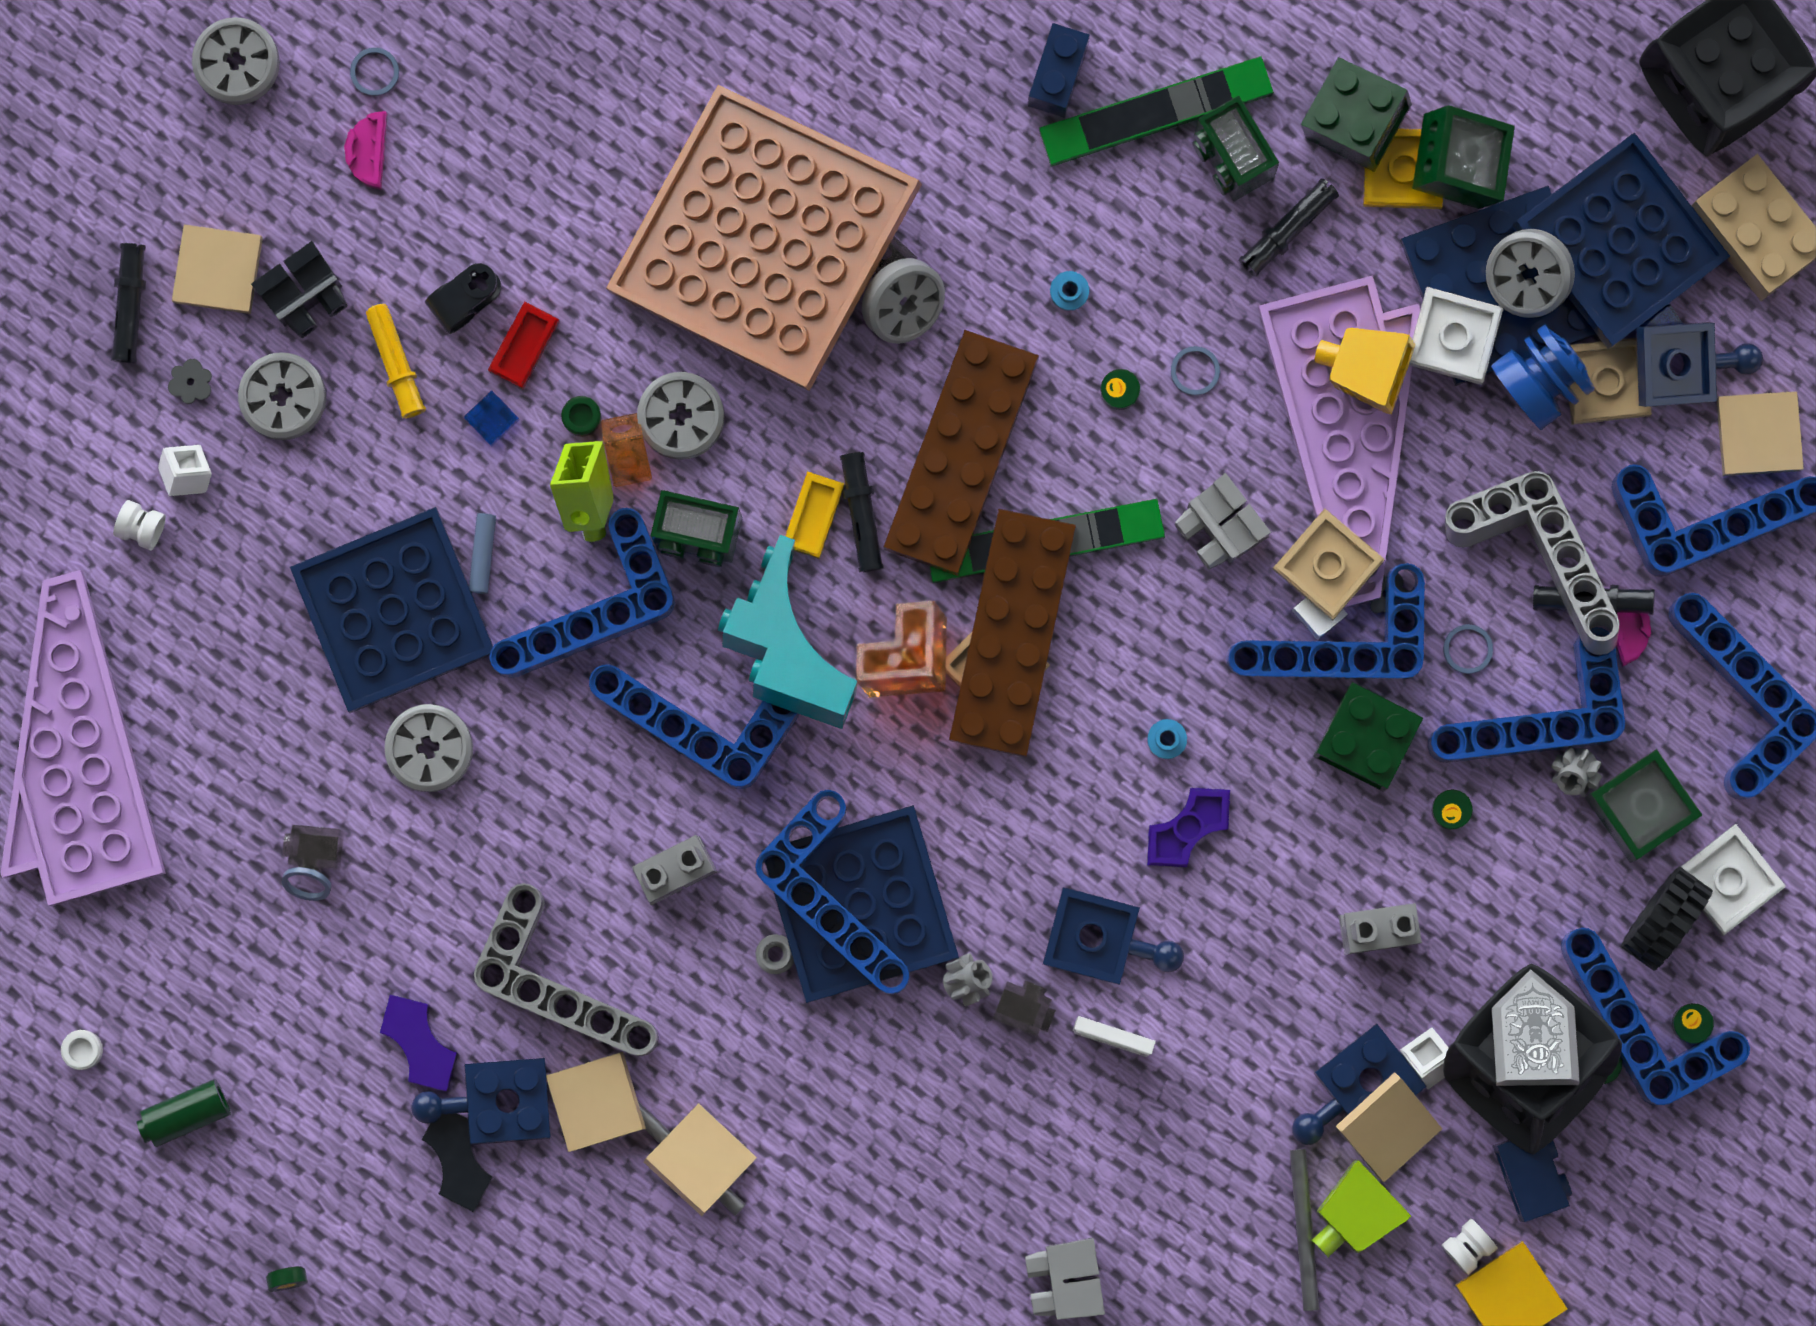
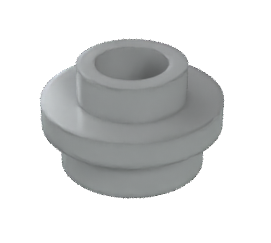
M773 934L759 942L756 948V960L765 972L781 974L789 970L793 965L794 960L786 937ZM773 947H779L783 951V958L779 962H772L768 957L769 950Z

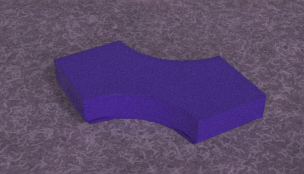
M1190 788L1187 803L1175 818L1166 823L1149 825L1147 866L1187 868L1190 853L1200 839L1212 832L1229 829L1230 790Z
M390 994L380 1033L392 1038L403 1049L409 1064L408 1082L448 1091L458 1053L443 1046L434 1036L428 1016L430 1004Z

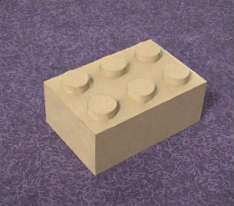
M1758 153L1692 204L1694 210L1730 255L1728 261L1760 301H1763L1816 260V226Z

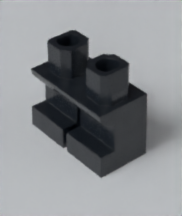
M313 241L283 261L303 288V293L300 292L280 263L251 283L284 327L288 325L301 339L318 327L307 312L315 305L321 303L330 317L337 315L348 306L339 289L342 287L341 283Z

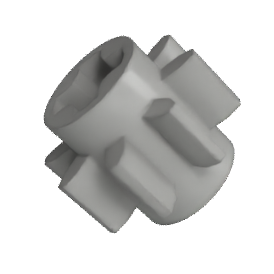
M1570 746L1567 748L1564 756L1557 755L1551 768L1556 773L1552 782L1557 783L1560 790L1566 795L1580 794L1582 797H1585L1589 788H1597L1602 778L1597 772L1602 763L1597 761L1588 749H1573Z
M968 953L946 964L948 972L944 975L943 984L945 991L952 1000L962 998L964 1006H969L979 1002L981 998L990 995L987 988L992 983V973L989 966L983 960L973 961L971 953Z

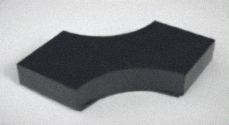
M459 1113L442 1114L437 1121L430 1123L422 1138L424 1142L433 1148L441 1162L443 1179L438 1194L475 1212L493 1176L480 1166L475 1157L473 1145H470L468 1118Z

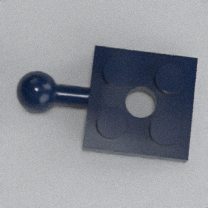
M1713 322L1636 327L1639 406L1642 407L1717 401L1716 369L1734 368L1741 374L1750 375L1757 372L1763 363L1761 350L1750 343L1739 345L1733 352L1716 353L1715 323ZM1678 353L1683 358L1684 366L1678 375H1674L1670 369V361Z
M1063 887L1042 965L1120 985L1128 954L1153 960L1154 965L1163 972H1174L1181 967L1184 961V952L1180 945L1173 941H1163L1156 946L1132 939L1140 907ZM1086 925H1096L1101 929L1103 939L1097 947H1086L1080 941V931Z
M1378 1024L1373 1025L1313 1073L1333 1099L1315 1114L1304 1113L1294 1120L1292 1133L1299 1143L1304 1145L1317 1143L1323 1136L1325 1125L1342 1112L1347 1116L1374 1092L1367 1091L1360 1085L1359 1076L1366 1068H1371L1378 1072L1381 1078L1380 1085L1395 1072L1415 1096L1427 1087Z
M545 1058L465 1064L466 1097L441 1099L433 1092H422L414 1098L411 1105V1111L415 1119L425 1124L437 1121L442 1114L468 1113L470 1145L551 1138ZM509 1090L517 1095L519 1105L516 1110L506 1113L497 1107L496 1096L500 1092Z

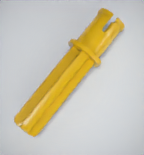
M386 304L374 305L366 311V316L389 377L386 384L393 389L402 418L407 419L418 416L426 411V407L423 405L414 380L417 378L416 372H411L388 306Z

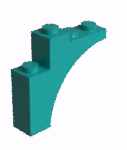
M780 535L775 547H767L761 564V568L766 570L761 581L754 580L747 601L737 598L732 610L727 608L724 610L718 627V631L723 632L722 647L756 659L749 676V682L754 683L753 698L843 729L856 696L858 680L848 677L826 662L813 649L800 630L792 612L787 585L789 568L794 556L795 540Z

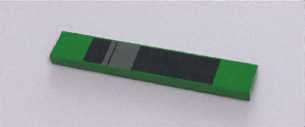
M1262 56L1040 127L1039 134L1050 166L1053 167L1198 120L1237 96H1240L1243 103L1247 104L1272 96L1274 92Z
M1157 498L1051 519L1076 525L1069 557L1165 538ZM994 530L973 535L958 576L930 566L933 583L984 574Z

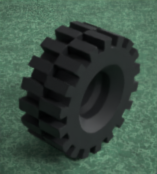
M1679 866L1668 876L1664 884L1658 888L1656 894L1639 914L1637 920L1632 924L1629 932L1624 937L1621 948L1653 971L1657 970L1681 943L1686 933L1690 931L1693 923L1699 918L1701 911L1709 902L1708 900L1712 896L1713 890Z

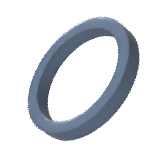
M368 48L361 51L354 58L350 68V75L353 84L360 92L369 96H381L388 93L396 85L399 78V66L390 52L382 48ZM373 53L382 54L392 62L394 75L391 82L385 88L368 90L357 81V64L366 55Z
M1193 346L1183 349L1175 356L1171 365V377L1174 384L1180 391L1189 395H1202L1209 392L1216 385L1220 375V366L1217 358L1212 352L1203 347ZM1187 353H1203L1213 362L1215 375L1207 387L1192 390L1184 387L1179 382L1176 375V366L1180 358Z
M1470 624L1458 626L1445 639L1443 646L1444 657L1447 663L1460 673L1473 674L1479 672L1488 665L1492 658V640L1487 632L1478 626ZM1473 630L1481 634L1485 639L1488 652L1486 659L1481 665L1467 669L1458 666L1451 659L1449 643L1452 637L1460 631Z
M291 868L285 871L282 877L284 889L291 895L304 900H323L329 896L332 887L331 882L326 876L309 868ZM295 875L309 876L321 882L325 890L319 893L304 892L293 887L288 878Z

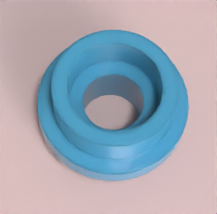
M1062 272L1051 283V299L1057 307L1063 310L1072 311L1079 309L1088 299V282L1077 272ZM1066 284H1073L1077 288V293L1072 297H1068L1063 293L1062 288Z
M1170 719L1160 720L1149 730L1147 737L1148 746L1152 753L1159 758H1175L1186 747V731L1177 721ZM1163 732H1171L1175 737L1174 744L1171 746L1163 745L1160 742V735Z

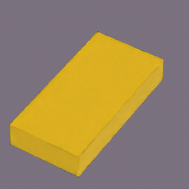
M807 471L785 535L795 540L794 551L820 559L845 486L844 483Z

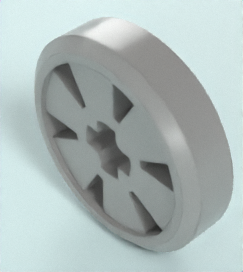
M233 17L219 20L202 32L193 49L192 67L197 81L212 98L225 104L243 105L258 100L271 89L279 73L280 58L275 42L261 25L249 19ZM234 52H239L242 59L246 60L245 65L239 64L238 70H232L230 64L226 62L228 57L233 58Z
M1524 229L1505 237L1494 247L1486 265V280L1491 295L1502 308L1520 317L1533 318L1550 313L1566 300L1574 283V264L1569 251L1559 239L1542 230ZM1524 264L1529 269L1535 267L1538 270L1539 274L1534 277L1536 283L1531 278L1524 279L1522 276V272L1526 270Z
M906 258L888 264L873 277L864 293L862 314L866 325L878 337L889 343L900 344L915 340L927 332L938 319L945 300L944 283L940 275L921 260ZM904 297L908 298L904 305L900 304Z
M273 353L258 359L246 370L239 385L238 402L245 420L258 433L275 440H291L306 434L319 422L326 406V389L321 375L307 360L291 353ZM282 386L285 387L287 392L292 391L293 393L292 397L286 399L285 406H280L277 400L272 401V396L277 395L279 392L278 388Z
M673 372L659 377L646 388L639 401L637 419L645 441L653 450L671 459L684 460L702 455L716 443L724 425V408L718 392L707 380L693 373ZM678 406H686V412H692V417L685 419L682 426L676 425V419L670 420V414L676 413Z
M418 705L404 711L391 724L385 739V757L391 772L404 785L421 792H437L453 786L467 772L473 756V741L466 724L454 712L438 705ZM430 738L433 743H439V751H434V758L428 759L426 754L418 752V747L424 745L423 739Z

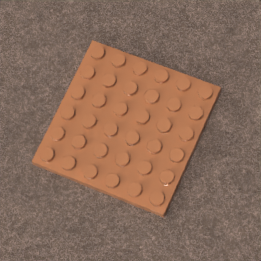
M717 85L606 289L610 293L810 391L922 184L914 177L723 86Z

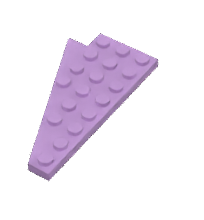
M1373 276L1259 305L1258 311L1315 517L1317 518L1325 508L1386 561L1412 366H1408L1392 415L1335 388L1329 380L1332 367L1315 363V353L1321 340L1341 345L1347 328L1404 333L1410 335L1413 339L1420 306L1415 304L1383 313ZM1385 561L1344 608L1380 599Z
M82 570L42 581L1 865V876L4 879L38 869L48 906H55L166 874L86 578Z

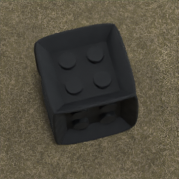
M1706 0L1672 24L1658 39L1650 42L1639 59L1645 79L1660 103L1685 137L1697 150L1707 157L1727 147L1770 118L1795 95L1808 88L1816 77V65L1811 53L1774 0Z
M1529 964L1501 986L1467 1022L1454 1043L1447 1050L1443 1074L1454 1091L1475 1112L1510 1142L1534 1155L1552 1142L1595 1097L1608 1076L1616 1069L1622 1051V1042L1609 1024L1567 986L1544 969L1534 964ZM1530 970L1574 1006L1579 1085L1496 1086L1492 1007Z

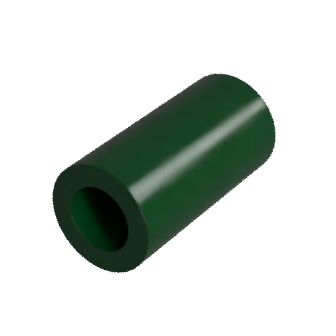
M213 1079L140 1112L142 1119L136 1123L144 1142L152 1141L155 1147H159L230 1116L231 1112L218 1081Z

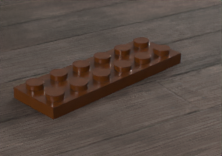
M964 330L883 546L885 551L956 576L959 575L1038 363L1039 355Z
M998 509L949 741L1027 758L1076 525Z

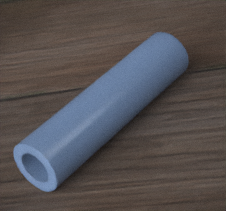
M477 513L469 588L472 593L488 594L496 515Z

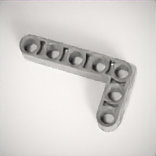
M1539 471L1529 472L1456 501L1449 506L1445 516V533L1449 542L1456 547H1470L1527 524L1585 648L1597 655L1608 654L1615 648L1620 625L1617 614L1561 496L1549 475ZM1532 490H1540L1546 496L1542 499L1534 500L1526 494ZM1501 504L1508 507L1509 511L1499 515L1491 512L1490 508ZM1459 519H1467L1473 525L1467 529H1459L1453 523ZM1552 523L1560 526L1562 530L1558 533L1550 534L1542 528ZM1569 557L1575 559L1578 565L1572 568H1565L1558 562L1562 558ZM1585 591L1591 593L1595 598L1590 602H1580L1574 596L1579 592ZM1595 626H1605L1611 633L1605 637H1598L1590 630Z
M518 884L511 888L475 967L474 979L477 986L489 994L627 1053L645 1056L653 1052L658 1045L659 1036L658 1031L651 1023L519 967L544 910L545 901L540 890L530 884ZM525 891L532 892L536 900L535 907L528 913H520L515 906L517 896ZM507 928H515L520 936L519 944L511 950L503 949L499 941L500 934ZM497 964L503 969L504 978L499 985L490 987L484 981V971L490 965ZM527 980H535L540 986V996L534 1002H525L520 996V988ZM570 995L577 1002V1010L573 1016L562 1018L556 1009L557 1002L561 997ZM601 1011H608L614 1019L613 1027L609 1032L600 1034L593 1027V1018ZM642 1026L649 1031L651 1039L647 1047L638 1050L630 1044L629 1035L634 1028Z

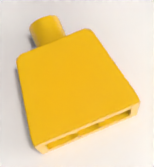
M1347 328L1341 345L1324 340L1320 341L1315 353V363L1332 367L1329 380L1335 388L1384 413L1392 415L1416 344L1410 335L1404 333Z

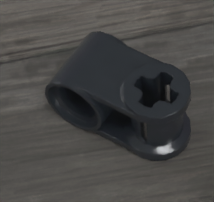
M482 263L473 264L450 282L431 293L425 300V304L446 332L452 334L468 324L476 314L497 299L502 289L501 281L488 265ZM480 276L486 280L485 282L488 286L483 292L476 288L477 283L475 279Z

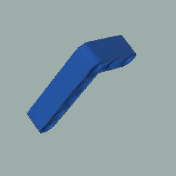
M1635 464L1626 466L1615 476L1611 487L1613 496L1645 568L1649 573L1659 577L1668 576L1816 513V505L1809 506L1804 504L1799 495L1802 487L1811 488L1816 493V477L1814 476L1797 480L1678 531L1674 529L1651 474L1643 466ZM1628 475L1636 477L1641 483L1640 493H1628L1623 488V477ZM1766 502L1778 505L1781 510L1779 521H1771L1764 515L1763 507ZM1647 511L1655 516L1657 520L1655 530H1645L1641 527L1638 521L1640 512ZM1735 517L1742 520L1745 526L1743 536H1734L1729 532L1727 528V520L1729 518ZM1699 532L1707 537L1709 542L1707 551H1697L1693 548L1690 541L1692 533ZM1662 547L1670 551L1673 558L1671 566L1664 567L1655 561L1654 552L1656 548Z
M621 508L612 514L608 524L609 532L632 589L499 641L491 649L489 657L491 665L500 675L506 678L519 677L663 620L672 613L675 606L674 595L645 522L637 511L631 508ZM630 518L638 522V529L633 536L621 537L617 534V526L623 519ZM638 555H648L652 558L653 562L650 570L643 574L632 571L631 564L633 559ZM653 591H662L667 596V602L660 610H650L646 607V598ZM623 605L629 608L630 617L626 623L615 625L609 621L610 611L615 606ZM580 620H588L593 624V632L587 639L580 640L573 637V626ZM546 634L553 635L556 638L555 649L549 654L538 653L536 651V641L538 638ZM507 649H514L519 653V662L511 669H504L499 664L501 653Z
M1409 563L1396 565L1387 573L1385 580L1384 642L1246 640L1237 642L1230 647L1226 657L1227 665L1232 672L1241 676L1413 677L1419 673L1424 661V575L1420 568ZM1401 570L1411 572L1415 578V585L1408 593L1401 592L1395 586V576ZM1402 609L1408 610L1414 616V626L1408 632L1399 631L1394 624L1395 615ZM1241 647H1249L1256 656L1255 664L1248 670L1240 669L1235 663V653ZM1280 648H1289L1295 654V664L1289 670H1281L1275 664L1274 656ZM1321 648L1331 650L1335 657L1334 665L1328 671L1318 669L1314 663V656ZM1363 648L1371 651L1375 660L1372 668L1365 672L1357 669L1354 664V655ZM1401 649L1410 651L1414 657V664L1407 672L1399 671L1394 665V655Z
M1686 593L1675 600L1670 606L1668 615L1671 624L1772 727L1725 774L1724 788L1728 795L1734 799L1746 800L1761 793L1816 739V710L1703 596L1697 593ZM1682 603H1691L1697 608L1698 619L1696 622H1687L1681 617L1680 606ZM1711 631H1718L1724 635L1726 646L1723 651L1714 650L1708 644V635ZM1744 659L1752 664L1754 674L1751 679H1743L1737 674L1736 663L1738 660ZM1767 688H1775L1781 694L1782 702L1779 708H1772L1766 704L1764 692ZM1795 716H1801L1808 721L1810 730L1806 737L1799 736L1794 732L1792 721ZM1768 743L1775 744L1781 750L1782 757L1778 764H1771L1764 757V748ZM1739 771H1746L1753 778V787L1749 792L1742 791L1736 785L1735 778Z
M1594 627L1590 630L1598 637H1605L1610 634L1602 627ZM1580 636L1576 639L1574 655L1582 708L1446 724L1440 726L1430 735L1427 746L1429 754L1439 762L1451 763L1567 749L1570 746L1577 748L1602 745L1614 741L1625 729L1616 649L1614 648L1608 654L1594 657L1587 653ZM1593 676H1601L1606 679L1609 685L1607 695L1598 696L1592 692L1590 680ZM1598 715H1606L1613 720L1614 730L1611 735H1603L1596 730L1595 720ZM1558 720H1568L1573 724L1575 734L1571 740H1564L1557 735L1555 728ZM1527 724L1534 729L1536 736L1533 744L1525 745L1517 739L1516 729L1518 725ZM1480 729H1489L1495 734L1496 745L1493 749H1484L1478 744L1476 737ZM1440 734H1450L1456 739L1457 749L1455 753L1445 754L1439 750L1437 738Z
M601 665L596 667L589 678L591 692L601 702L735 789H746L756 782L800 715L792 711L786 715H780L773 710V704L762 701L733 744L615 666ZM606 674L616 675L619 680L617 689L610 694H603L598 690V681ZM640 695L649 697L652 702L650 711L643 716H637L630 710L632 700ZM679 717L684 721L685 728L680 736L668 737L664 734L663 726L669 718ZM759 727H766L773 733L772 742L764 748H758L751 743L752 732ZM710 738L715 740L718 744L716 755L710 759L700 758L696 753L698 743L703 739ZM737 760H744L751 766L750 775L742 781L733 780L729 775L731 764Z
M833 790L820 791L759 855L755 866L757 875L764 884L880 991L885 994H898L909 983L910 975L904 962L801 868L846 817L847 809L842 796ZM827 798L836 800L840 806L838 815L830 820L821 818L817 813L819 803ZM797 828H807L813 836L811 844L807 848L796 849L790 843L792 832ZM771 857L781 858L785 862L783 875L775 879L765 876L763 865L767 859ZM800 884L812 886L815 892L813 901L805 906L796 904L792 898L794 888ZM829 911H838L844 917V925L838 932L829 933L822 928V917ZM858 938H867L873 944V953L866 960H857L851 954V945ZM888 965H896L903 972V980L896 987H886L880 980V972Z
M1579 928L1568 932L1561 941L1562 955L1591 1008L1609 1024L1621 1040L1622 1051L1620 1057L1622 1064L1645 1102L1651 1105L1670 1104L1735 1069L1747 1060L1750 1054L1749 1042L1744 1035L1735 1031L1718 1033L1667 1060L1596 932L1589 928ZM1577 935L1586 937L1590 942V952L1585 958L1576 956L1572 951L1571 943ZM1597 970L1605 972L1610 979V986L1604 993L1595 991L1591 985V977ZM1617 1005L1626 1008L1629 1013V1022L1624 1028L1616 1027L1610 1019L1611 1011ZM1726 1038L1734 1040L1738 1047V1053L1731 1061L1724 1059L1720 1053V1044ZM1635 1041H1642L1649 1050L1647 1060L1641 1064L1635 1062L1630 1055V1048ZM1691 1057L1699 1059L1703 1065V1073L1696 1080L1689 1078L1684 1070L1686 1061ZM1656 1076L1663 1077L1668 1084V1092L1661 1099L1654 1097L1649 1089L1651 1080Z

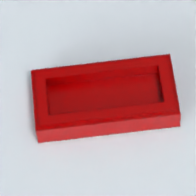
M524 301L488 371L524 389L560 320Z

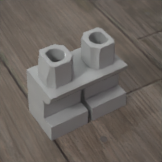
M1226 473L1213 482L1199 496L1191 500L1187 506L1188 510L1174 524L1186 540H1189L1202 529L1211 538V542L1197 551V555L1208 570L1224 563L1226 560L1232 563L1267 539L1271 533L1250 504L1243 508L1247 500ZM1239 511L1233 518H1231L1225 524L1220 526L1221 523H1223L1225 520H1227L1229 517H1231L1233 514Z
M697 835L632 867L650 905L681 891L682 887L687 888L718 872L701 837H697Z
M1416 903L1339 915L1344 955L1422 943Z
M1093 1237L1045 1246L1046 1251L1025 1256L1028 1278L1050 1275L1052 1291L1030 1294L1033 1315H1056L1057 1320L1105 1315L1099 1277L1063 1282L1065 1279L1099 1274Z

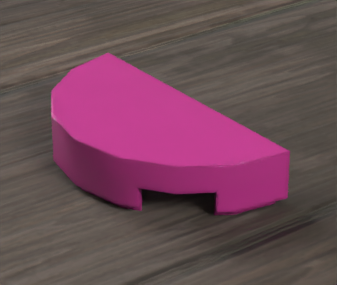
M386 111L370 113L366 118L360 120L348 132L344 145L346 163L355 178L366 186L379 190L382 189L388 115Z
M1618 613L1617 617L1620 625L1616 649L1622 667L1638 659L1647 647L1651 635L1650 617L1648 614Z

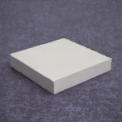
M1427 287L1412 339L1416 346L1409 365L1482 385L1503 308Z
M1737 824L1730 827L1681 866L1713 890L1712 896L1708 900L1709 902L1702 911L1722 936L1731 931L1786 887Z
M1081 1016L1076 1018L1073 1028L1074 1034L1144 1057L1152 1054L1156 1042L1155 1040Z

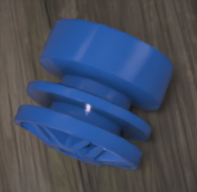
M1546 324L1537 329L1539 335L1546 343V346L1542 349L1530 336L1524 339L1526 347L1531 354L1529 359L1525 361L1517 352L1511 349L1491 365L1514 400L1540 430H1543L1562 415L1560 407L1555 400V397L1559 394H1562L1573 405L1579 402V399L1570 387L1576 382L1586 395L1595 390L1590 381L1587 367L1564 338L1554 333Z

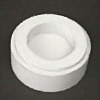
M87 1030L71 1032L65 1037L61 1045V1055L64 1062L69 1067L77 1070H87L94 1067L100 1061L103 1054L101 1040L96 1034Z

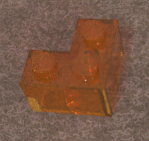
M935 601L896 604L895 641L857 644L856 680H858L857 683L869 698L946 691L947 617Z

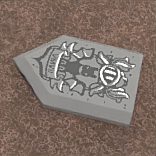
M1530 970L1492 1007L1496 1086L1579 1085L1574 1006Z

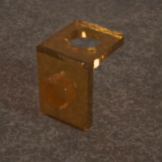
M637 413L602 420L603 441L613 485L620 487L651 480V469L641 424H638ZM621 425L632 426L625 432H612L615 427Z

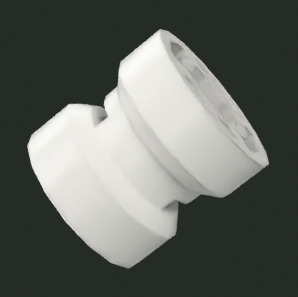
M127 500L116 519L113 536L125 541L133 539L138 542L140 547L151 551L159 541L164 529L166 515L155 510L147 512L142 510L140 504Z
M1469 1219L1462 1226V1231L1457 1237H1449L1441 1245L1445 1252L1467 1275L1477 1268V1261L1483 1256H1490L1498 1249L1491 1238L1473 1219ZM1463 1243H1465V1244L1471 1249V1251H1472L1473 1253H1471V1252L1463 1245Z

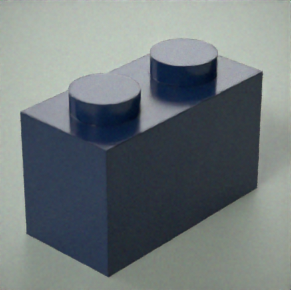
M1052 23L1029 93L1028 107L1065 118L1089 46L1090 34Z
M1509 1140L1492 1146L1520 1222H1527L1570 1206L1567 1197L1572 1196V1191L1568 1179L1564 1173L1558 1175L1553 1159L1558 1158L1554 1141L1534 1155L1522 1150Z

